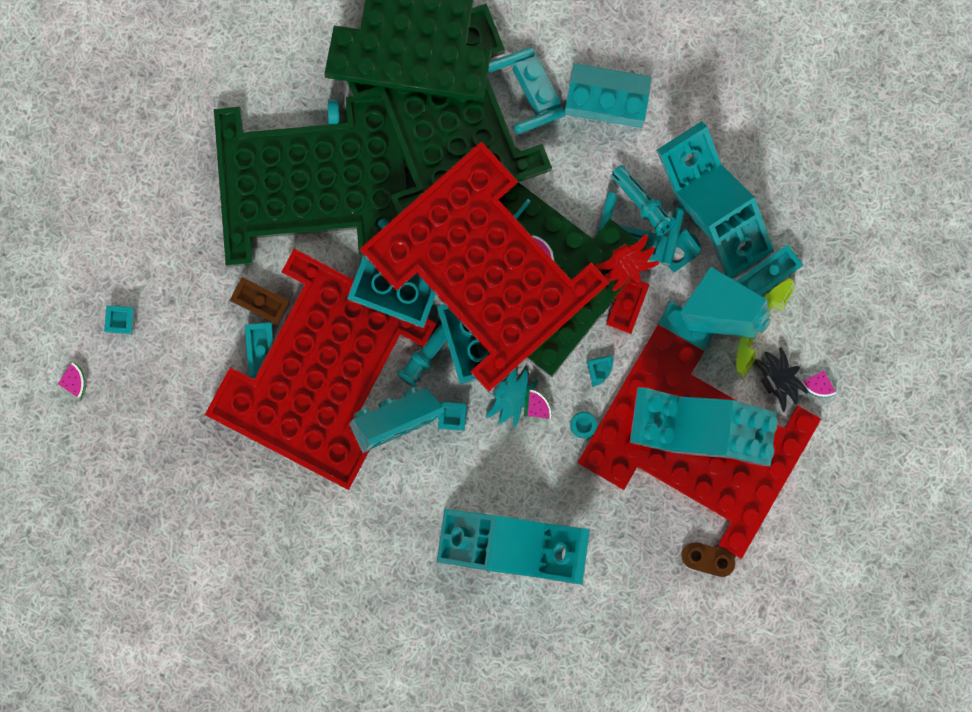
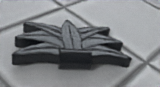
M780 347V359L765 351L764 354L768 359L769 365L758 359H755L754 364L763 373L764 378L761 382L768 394H775L780 402L782 412H785L787 406L786 394L797 405V388L805 394H808V390L795 377L800 366L789 367L787 356L783 348Z

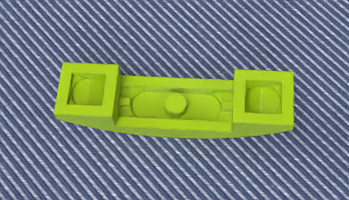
M787 279L780 283L764 297L767 299L769 311H771L772 307L780 311L784 310L795 290L793 280ZM740 337L736 365L738 376L742 380L745 379L756 359L755 350L750 348L755 338Z

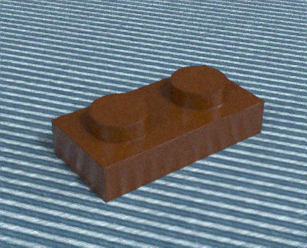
M243 277L230 299L232 303L278 326L291 303L289 300Z

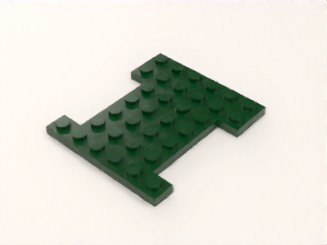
M366 0L360 29L334 25L324 75L328 79L483 102L492 49L466 45L474 0Z
M486 3L472 9L466 45L492 49L491 58L504 54L505 48ZM488 78L483 102L347 81L355 103L381 96L415 185L413 188L391 195L397 216L480 142L492 152L518 182L552 170L543 144L517 152Z
M380 95L358 103L354 102L353 96L345 97L348 123L243 132L242 110L240 107L214 109L225 264L227 267L254 265L252 238L357 229L359 255H362L360 248L382 230L378 225L379 221L385 218L391 222L397 217L391 195L407 190L405 160Z
M519 182L499 199L513 216L527 199L531 201L517 218V221L531 236L536 235L550 245L555 263L571 280L591 262L593 265L606 262L613 256L612 251L624 244L629 247L639 241L612 219L606 222L593 239ZM645 245L641 252L646 251L649 248ZM610 269V270H599V271L602 273L603 276H605V275H607L612 269ZM630 277L616 291H613V287L618 280L609 281L608 285L531 353L527 359L553 377L632 278Z

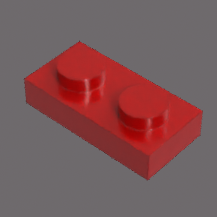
M631 279L616 297L606 326L631 335L650 284L643 281L638 283Z

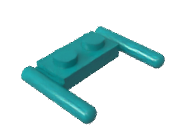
M532 47L490 61L488 73L513 65L512 70L535 115L538 114V116L516 123L514 131L517 134L565 117V110L560 106L561 102L538 57H535Z
M608 192L606 195L598 232L609 219H612L617 195L614 192ZM681 207L674 209L673 217L676 219V223L669 230L668 237L665 235L658 236L656 233L626 226L621 227L638 240L645 234L648 235L645 245L648 248L655 247L648 261H659V263L665 265H672L685 211Z

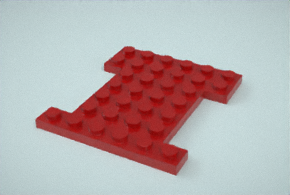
M480 142L361 247L360 251L396 291L416 273L423 279L490 353L470 372L486 391L490 392L610 282L592 262L572 280L563 272L499 201L518 181L492 152Z
M293 249L281 273L302 283L304 287L255 379L230 367L204 415L349 490L369 451L362 453L349 423L355 419L354 414L361 411L400 335L424 347L437 323L427 319L423 328L348 300L353 279Z
M658 324L577 464L623 491L636 469H641L730 521L717 546L742 559L819 425L821 418L800 406H796L784 428L777 424L773 442L774 455L770 466L757 465L731 458L678 454L630 443L638 387L649 388L678 397L737 401L692 375L693 370L704 353L702 349Z

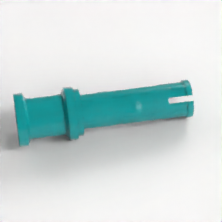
M620 165L612 171L613 173L610 177L641 210V217L651 223L658 236L664 235L675 225L676 219L673 216H669L662 209V203L659 200L652 199L624 165Z
M442 322L429 337L426 345L422 346L418 352H412L409 362L401 371L398 370L396 372L399 378L413 388L417 386L416 381L423 372L431 368L432 364L430 361L447 341Z

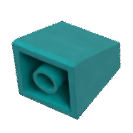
M710 267L680 311L685 328L690 331L756 338L759 332L763 333L771 321L766 298Z

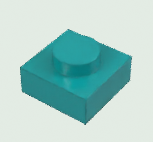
M106 305L104 332L133 335L135 308Z
M440 402L445 413L438 418V430L465 431L467 404Z

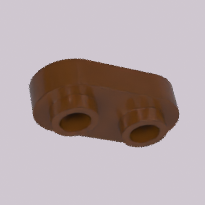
M692 542L687 544L681 552L683 564L693 570L725 577L730 575L735 568L734 556L729 551ZM693 551H698L700 553V559L698 561H693L691 559V553ZM720 558L726 560L725 568L721 569L718 567L717 561Z

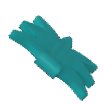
M515 368L509 373L504 383L499 382L492 395L496 398L495 403L485 418L492 417L502 410L498 424L504 423L513 416L512 426L515 428L520 419L521 408H525L526 389L534 390L539 381L535 380L528 385V372L526 369L517 380V370Z

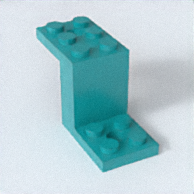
M703 121L657 149L679 206L684 209L690 218L711 239L726 276L732 279L774 252L755 197L721 164L709 129ZM692 153V157L685 161L686 157ZM745 242V245L739 249L740 245Z
M638 387L630 443L678 454L731 458L757 465L770 466L774 455L773 442L777 429V412L734 400L678 397L649 388Z
M444 509L436 562L582 585L590 529ZM565 548V556L562 558V552Z

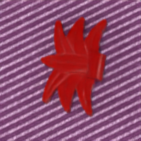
M647 234L634 245L628 247L624 244L612 251L613 256L608 261L594 265L598 270L612 269L604 277L608 281L618 280L613 287V291L620 289L630 277L640 283L639 272L650 270L659 265V261L647 262L655 250L654 246L641 252L646 244Z

